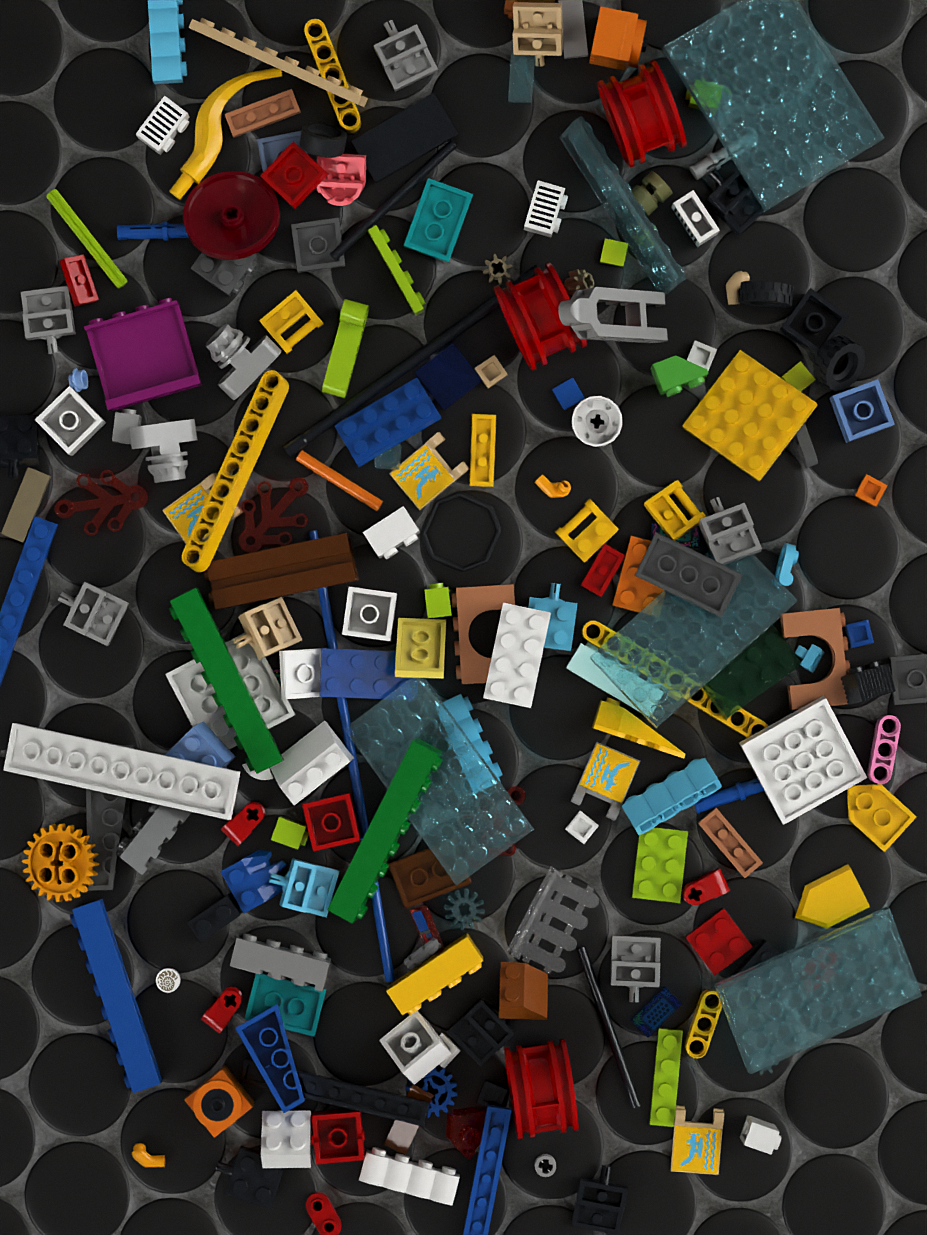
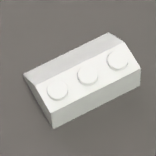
M323 721L281 754L284 761L270 767L281 790L292 804L295 805L352 761L354 757L327 722Z

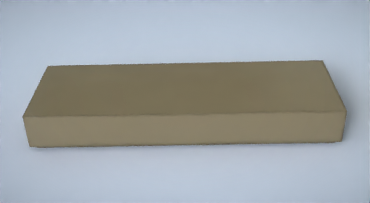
M27 468L1 534L25 543L51 476L32 468Z

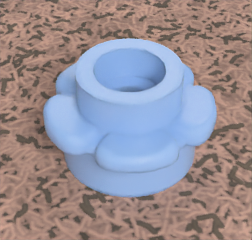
M77 368L73 369V374L69 375L70 387L74 388L76 392L87 389L88 376L86 371L78 370Z

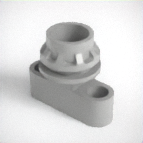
M225 324L213 334L205 346L210 350L212 359L215 362L219 361L218 367L220 369L226 367L229 363L233 366L219 381L218 386L231 399L235 400L280 355L282 350L265 335L248 351L245 347L249 343L250 338L248 336L242 338L243 332L241 330L233 329L228 324Z
M195 419L129 428L132 449L151 447L152 456L145 458L146 461L151 460L152 465H148V471L154 476V483L186 479L185 470L188 466V460L183 461V456L188 455V453L180 452L179 443L198 440Z

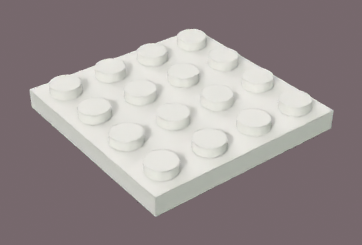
M243 633V634H241V635L235 637L234 639H236V638H238V637H240V636H243V635H245V634ZM233 639L226 642L225 644L268 729L296 715L288 699H281V686L266 657L258 660L253 647L249 643L237 649L235 645L238 643L234 644ZM193 659L165 674L191 725L194 727L204 721L228 749L237 746L234 740L237 734L233 727L228 728L223 718L226 712L222 705L217 706L212 696L215 690L212 684H206L201 672L205 671L201 662L196 664Z
M824 695L739 742L783 825L867 778Z

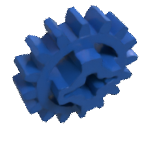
M435 1067L423 1077L424 1084L421 1089L428 1090V1081L433 1089H438L435 1091L434 1100L432 1099L427 1118L430 1117L431 1112H435V1115L439 1117L440 1110L448 1112L447 1104L453 1106L455 1104L451 1097L457 1096V1092L452 1090V1088L457 1086V1083L450 1082L453 1075L452 1073L445 1075V1068L443 1067L440 1071L436 1070L437 1067ZM432 1075L440 1077L444 1082H437L433 1079ZM406 1085L405 1090L409 1091L412 1085ZM448 1092L445 1100L439 1104L441 1094Z

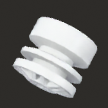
M591 396L584 399L575 408L572 416V428L576 436L583 443L594 447L605 446L613 442L620 434L623 425L622 414L618 406L610 399L602 396ZM596 415H600V418L604 420V425H600L599 429L594 428V424L590 422L591 419H595Z

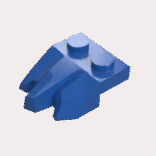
M258 850L220 871L243 914L283 891L281 885L269 883V878H271V873L279 875L289 864L283 860L270 863L271 851Z

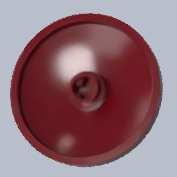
M226 171L204 179L192 190L184 206L183 221L190 241L198 250L213 258L237 260L259 252L272 240L279 226L280 209L274 191L264 180L247 172Z

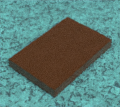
M456 838L388 863L405 909L472 883Z

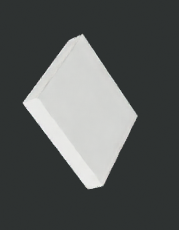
M321 648L279 651L281 699L320 697Z

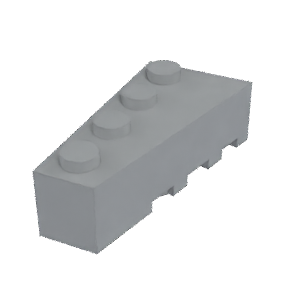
M243 933V937L238 936L236 938L230 963L231 967L256 974L268 973L267 976L278 980L289 978L291 982L299 986H310V984L315 985L314 990L323 992L331 959L327 958V953L313 951V954L303 952V947L290 945L289 948L280 946L281 942L267 939L265 943L257 941V936Z

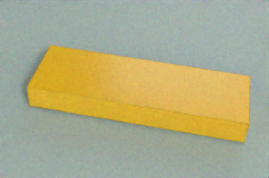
M472 414L470 486L494 487L496 415Z

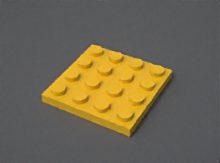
M739 350L682 426L760 482L817 407V403L752 357Z

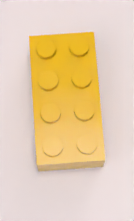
M466 933L388 985L386 992L402 1015L408 1013L410 1016L421 1008L423 1001L428 999L431 1002L441 995V989L447 985L449 988H452L461 982L463 974L468 972L471 975L482 967L483 956L468 933Z

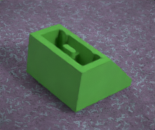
M676 355L657 362L650 368L660 396L666 394L667 397L680 393L684 386L688 385L691 389L705 382L704 379L709 374L707 369Z

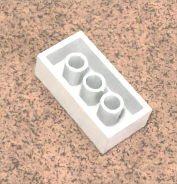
M503 603L483 698L531 708L551 615L550 612Z

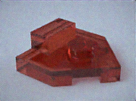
M470 1107L453 1109V1113H447L446 1137L469 1160L474 1156L475 1150L480 1145L487 1109L478 1110Z

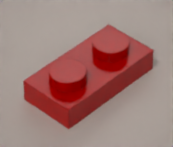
M84 254L64 258L59 261L74 306L98 301L99 298Z
M604 544L580 586L602 597L626 555Z

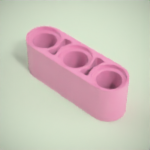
M892 715L881 716L875 726L867 775L872 782L877 784L887 783L891 779L901 725L900 721ZM886 719H891L894 723V728L889 733L885 732L882 728V724ZM881 743H887L890 747V751L886 756H881L878 752V747ZM882 766L885 770V776L877 780L874 777V770Z

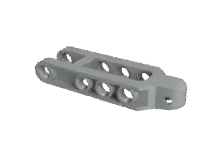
M592 287L576 290L571 300L561 301L559 304L558 313L560 321L565 326H571L579 339L636 343L668 341L666 328L647 327L646 306H665V293ZM606 302V305L620 303L621 306H625L626 326L601 324L597 318V303Z

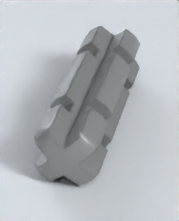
M432 938L404 959V965L409 970H413L441 949V944L438 943L436 938Z

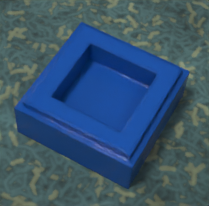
M574 378L552 389L563 410L585 399Z
M868 619L845 625L844 628L850 649L874 643Z

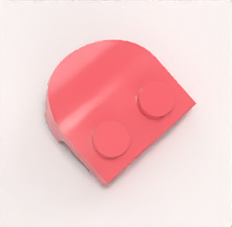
M342 154L334 158L317 156V164L328 173L327 177L316 187L318 193H321L328 203L336 206L348 205L357 199L366 184V155Z

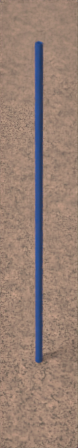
M317 530L308 532L309 541L319 539ZM327 587L318 589L328 649H338ZM337 697L344 744L354 757L348 763L362 841L369 826L347 699ZM378 887L376 894L371 900L385 981L390 982L395 980Z

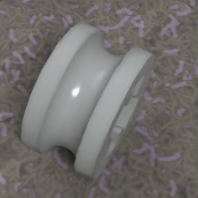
M541 1154L535 1160V1170L540 1176L549 1177L556 1170V1161L549 1154ZM544 1159H547L549 1164L552 1165V1168H548L546 1172L542 1170L541 1166H538L540 1161L543 1163Z

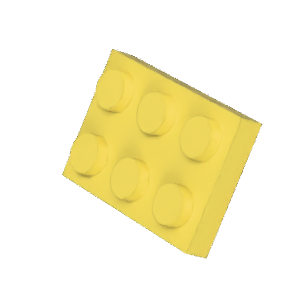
M398 618L395 677L444 679L446 619Z

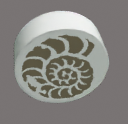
M173 968L162 969L156 977L157 987L166 993L175 991L181 982L179 973Z

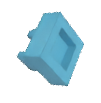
M812 644L809 650L799 645L795 654L803 659L800 665L813 673L825 652Z

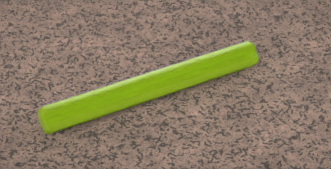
M51 190L46 195L47 199L118 289L123 287L127 283V279L58 190Z

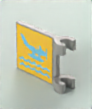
M596 742L570 802L581 805L585 793L611 804L606 818L615 821L640 764V760Z

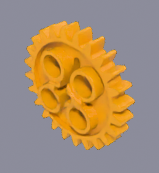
M62 823L57 828L56 824L49 825V829L47 827L41 828V834H33L36 841L27 842L31 849L23 851L28 855V859L22 860L23 863L28 864V868H25L23 872L30 873L26 882H34L32 890L40 888L38 896L47 894L48 901L54 898L56 902H62L63 898L65 901H71L72 896L74 898L81 897L80 891L83 893L88 891L85 884H94L90 876L98 875L93 870V867L98 866L99 863L93 861V858L99 854L91 852L95 844H87L90 836L81 837L82 829H77L74 832V825H68L66 828L65 823ZM48 844L53 848L51 856L48 855L46 850ZM71 845L75 848L76 851L74 857H72L69 853V848ZM58 860L63 861V866L58 864ZM48 868L52 872L50 880L46 877V870ZM70 869L75 874V878L73 881H71L68 877Z

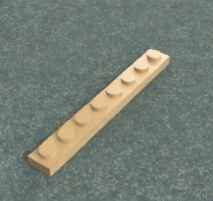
M201 18L200 22L192 19L189 28L365 107L368 98L361 95L363 90L349 85L348 89L340 86L341 80L329 75L327 79L319 76V70L307 66L306 69L298 67L299 61L288 56L284 60L276 57L278 52L268 47H264L263 50L255 47L257 42L243 37L242 41L234 38L235 32L222 27L221 31L214 29L215 23Z

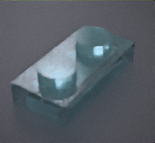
M511 53L508 102L532 104L535 55H514V53Z

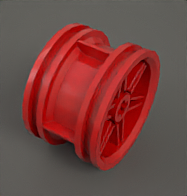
M655 60L649 61V67L647 68L644 64L639 65L638 75L619 82L613 75L608 78L609 83L605 84L603 80L597 82L598 92L607 120L621 155L629 168L635 166L634 161L636 160L640 164L646 162V152L665 146L669 152L675 151V145L677 144L681 148L687 146L686 136L676 104L666 79Z
M550 262L545 263V269L542 271L539 267L534 268L535 276L516 285H513L508 280L505 282V288L501 289L499 285L494 287L507 324L531 371L537 369L536 364L541 363L542 366L547 365L546 357L562 349L568 348L573 353L576 351L577 345H580L582 348L587 346L586 339H579L571 326H565L560 321L558 313L559 304L561 301L570 300Z
M565 1038L559 1039V1044L554 1045L553 1040L547 1041L546 1045L522 1048L521 1045L516 1046V1051L511 1052L509 1047H504L507 1079L517 1139H523V1134L529 1133L530 1138L535 1137V1133L560 1130L561 1133L567 1132L566 1127H572L573 1131H578L579 1124L575 1090Z

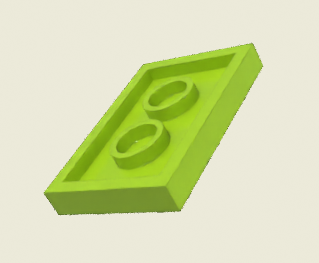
M654 827L650 831L639 835L632 898L680 903L688 831Z

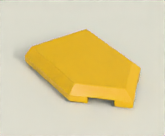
M882 784L854 785L847 789L849 821L883 852L894 843L917 817Z
M849 864L805 885L794 918L829 928L869 908V903Z

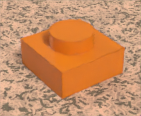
M865 474L854 496L876 507L888 485Z

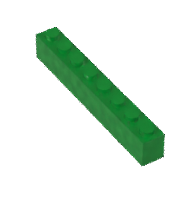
M194 588L170 600L172 605L169 607L170 613L174 620L179 619L183 627L179 630L185 642L190 641L193 650L190 652L196 664L201 662L205 670L201 674L207 685L212 684L215 690L212 696L218 707L223 706L226 712L223 718L228 728H234L237 734L234 740L240 750L244 748L248 756L245 758V762L251 772L255 770L256 774L284 761L198 588Z
M419 738L412 740L327 909L328 911L350 923H354L358 919L362 920L368 909L365 906L368 898L372 899L379 886L375 885L378 878L384 877L389 868V865L386 864L389 857H393L400 846L397 843L400 835L404 836L409 829L411 823L408 822L411 813L415 815L421 805V801L418 799L422 792L426 793L432 783V780L429 778L433 771L437 772L443 761L440 758L443 751Z

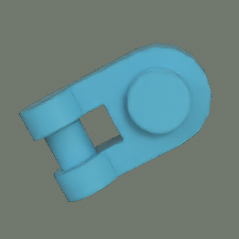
M785 543L782 547L774 575V583L778 587L789 586L793 582V575L790 572L792 565L796 564L799 556V551H796L795 545Z

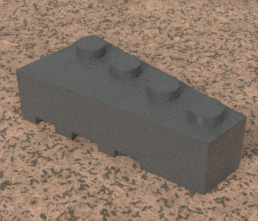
M152 803L148 808L149 815L145 819L140 818L132 827L134 833L129 839L125 836L116 847L119 849L116 854L143 875L147 870L144 865L147 861L151 862L158 856L162 849V843H167L178 829L176 828L177 825L184 823L191 814L190 811Z

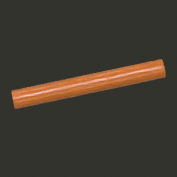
M303 450L297 456L296 461L375 511H378L383 503L382 500Z

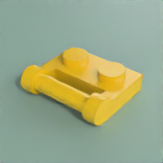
M296 290L259 320L286 354L290 353L292 347L316 327L320 328L324 324ZM307 314L310 320L288 339L284 340L281 335Z
M676 480L644 502V506L669 539L674 541L698 526L700 519L707 517L704 512H700L683 491V485L679 480ZM675 494L692 516V519L687 520L670 498V495Z
M591 499L584 503L585 506L568 523L555 531L584 563L619 530ZM593 513L597 518L572 540L569 534Z

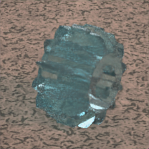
M469 889L464 890V896L462 897L460 891L456 890L455 895L458 899H454L449 895L447 899L453 905H444V909L452 910V912L445 915L446 919L455 917L451 925L454 927L460 921L461 930H464L465 922H468L471 929L474 928L472 919L478 923L482 921L476 913H485L484 909L476 908L482 905L484 901L481 899L474 902L478 893L474 892L470 898L468 897ZM463 903V906L465 903L470 905V913L468 915L466 913L464 915L460 914V908L458 907L460 904Z

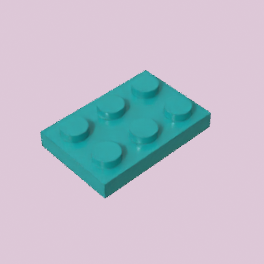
M428 178L404 247L449 263L473 194Z
M265 973L256 974L245 1020H250L278 1004L286 1030L315 1037L327 989L324 988L323 992L314 990L315 986L313 985L299 986L289 979L278 980L267 976Z

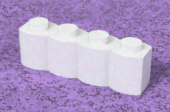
M373 1147L372 1150L366 1151L359 1181L439 1203L453 1205L460 1174L456 1173V1169L448 1166H442V1169L432 1167L433 1163L425 1160H419L418 1163L409 1161V1156L396 1153L395 1157L386 1155V1150Z

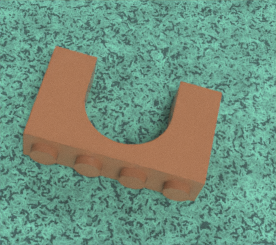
M514 584L456 588V593H451L452 608L457 607L458 617H453L454 632L459 631V641H454L455 656L460 655L461 664L456 665L457 680H462V684L486 683L491 658L484 657L473 649L468 636L469 627L474 618L482 612L502 610L503 603L515 605Z
M840 608L780 614L782 638L815 636L822 639L829 646L832 653L831 669L823 679L815 683L787 686L790 710L800 709L823 695L830 706L848 704L847 695L844 694L845 690L842 685L843 681L841 680L842 676L849 675L848 670L850 669L849 660L845 661L844 651H848L847 637H843L842 627H845L844 612L840 613Z

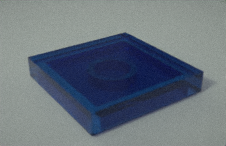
M453 343L415 372L444 411L482 382V379Z

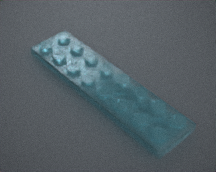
M582 116L572 122L559 138L658 292H663L666 296L687 279L684 275V270L672 257L668 245L663 243L658 235L656 226L645 215L643 206L636 201L630 186L620 176L616 164L609 159L604 145L593 134L591 125Z

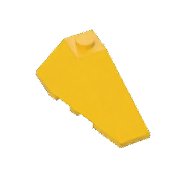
M608 697L606 702L600 701L592 728L685 758L686 754L628 710L620 707V701Z

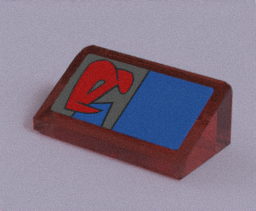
M427 904L411 909V916L423 944H426L432 938H436L438 943L441 944V949L437 952L443 951L445 946Z

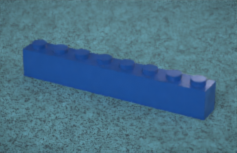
M103 899L72 909L73 914L70 915L71 922L74 928L78 927L81 936L78 937L79 946L82 951H86L88 960H85L89 974L93 973L96 981L93 983L94 991L97 997L101 996L103 1002L101 1012L104 1019L109 1020L111 1026L108 1029L112 1043L116 1042L119 1051L116 1052V1057L119 1065H124L126 1074L123 1075L126 1087L128 1089L131 1088L132 1092L135 1093L159 1085L163 1080Z

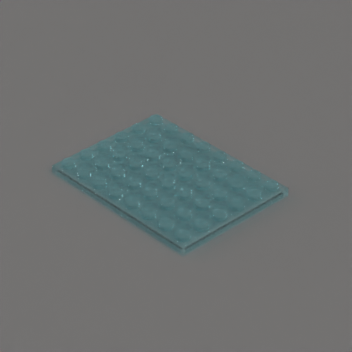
M741 0L662 48L765 212L885 138L798 0Z

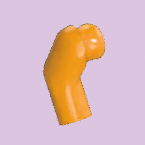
M543 474L534 482L550 498L565 497L571 490V485L568 481L551 483Z
M137 1143L133 1146L132 1156L143 1167H165V1155H150L143 1143Z

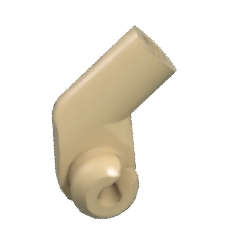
M735 272L726 283L728 305L740 304L738 290L740 289L741 282L750 280L747 272Z

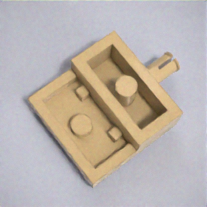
M514 2V55H535V66L537 67L539 63L540 67L545 65L544 55L561 56L564 48L562 3Z
M282 597L240 615L238 618L243 626L245 635L233 639L234 644L238 643L235 645L237 649L249 643L253 647L258 660L302 641Z

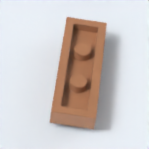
M290 89L226 113L225 117L233 138L301 112L293 90Z
M714 808L698 822L700 827L744 878L763 864L717 808Z

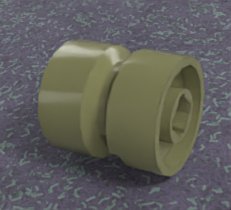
M651 171L642 179V185H636L627 193V196L648 217L658 208L657 203H663L673 192L658 174Z

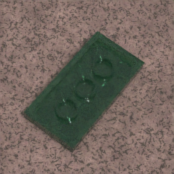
M772 626L703 675L697 682H699L702 689L726 720L800 667L801 661L776 627Z

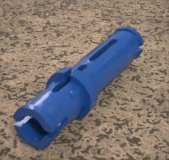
M163 222L162 224L117 225L118 240L158 238L163 239V241H169V238H189L184 223L169 224L168 222Z
M758 778L744 783L739 781L735 783V786L714 792L700 799L694 806L697 814H700L701 812L739 799L741 801L746 800V797L760 793L764 789Z

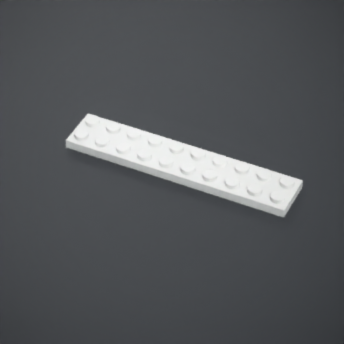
M12 723L3 769L8 772L227 820L232 819L240 778V771L18 723Z

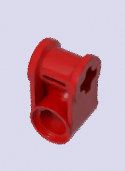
M250 802L220 830L236 846H239L265 816V808L259 802ZM249 808L251 810L258 809V819L255 816L252 819L248 816L250 814Z
M718 868L686 884L682 889V898L685 902L696 906L729 892L730 888L721 869ZM692 888L696 891L699 890V893L696 894V900L688 897L691 894L690 889Z
M232 986L227 987L217 1000L210 1005L201 1017V1020L220 1034L232 1019L233 1014L237 1011L243 1000L240 989ZM232 994L235 995V1002L232 1001L229 1004L227 1002V996L230 997Z

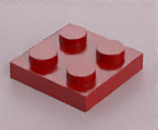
M293 141L260 177L296 209L327 177L328 173Z
M724 908L685 936L714 976L753 947Z

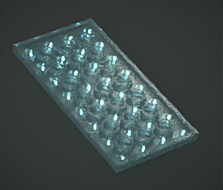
M708 551V552L704 555V556H706V557H708V558L713 559L712 556H711V554H710V551ZM754 554L725 565L743 574V577L722 618L664 590L590 656L593 663L656 729L797 603L798 600Z
M411 678L344 728L387 790L412 740L419 738L443 751L440 756L443 761L437 772H432L429 778L432 780V783L426 793L422 792L418 799L421 801V805L415 815L411 813L409 820L456 886L534 830L425 678Z
M887 907L714 984L749 1074L762 1070L922 996L890 908Z

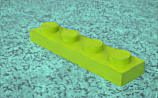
M377 225L368 229L369 235L415 316L424 312L422 305L426 303L419 291L416 293L413 291L411 284L414 282L408 271L403 272L400 268L399 263L402 260L397 251H391L387 245L390 239L385 230L381 229L379 231Z
M658 1028L650 1125L674 1127L683 1030Z

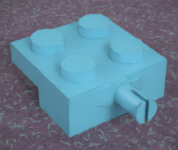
M551 583L549 597L542 599L529 597L528 608L551 613L544 648L571 651L578 603L565 602L559 599L561 584H556V591L554 593L555 583Z
M292 858L287 874L281 876L271 873L269 883L282 886L283 893L279 904L281 907L327 918V909L332 900L339 870Z

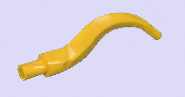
M271 68L237 76L219 86L207 97L201 105L196 119L194 150L180 169L182 175L169 190L174 197L181 200L194 182L199 184L214 164L222 147L221 115L228 100L236 92L252 82L282 77V70Z

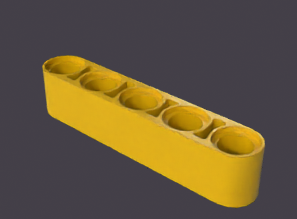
M319 19L309 20L305 24L304 32L317 68L320 71V76L326 79L329 72H337L339 74L338 80L342 81L340 86L348 89L349 86L324 23ZM319 27L322 33L318 37H312L309 34L311 28ZM322 49H327L331 52L329 58L324 60L320 59L317 55ZM327 91L341 129L348 134L356 133L361 127L360 115L356 104L348 100L344 104H338L335 102L337 95ZM347 116H353L357 119L355 125L350 127L346 126L343 121Z

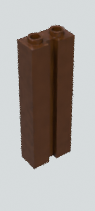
M349 533L211 561L208 569L204 571L206 582H211L212 591L208 592L210 604L215 606V610L359 581Z

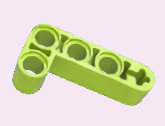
M347 299L344 300L338 331L322 386L323 393L342 398L346 397L367 321L369 305Z

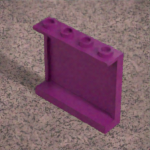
M172 298L158 301L157 306L149 308V305H142L136 307L133 313L118 312L112 314V319L103 321L102 318H97L89 321L88 326H84L105 394V403L108 411L112 412L202 386L177 300L172 301Z

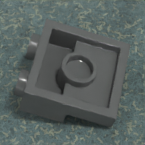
M202 252L191 267V270L231 297L233 293L237 295L244 285L242 280L247 273L251 275L258 266L256 262L258 257L253 254L237 260H222Z

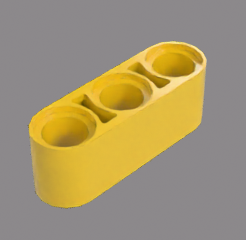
M709 988L701 993L685 1040V1049L693 1058L698 1059L706 1055L723 1006V998L715 989ZM714 994L717 996L718 1002L712 1007L705 1004L706 997ZM703 1017L710 1019L709 1027L707 1029L698 1028L697 1023L699 1019ZM695 1040H699L703 1044L699 1052H692L690 1050V1044Z

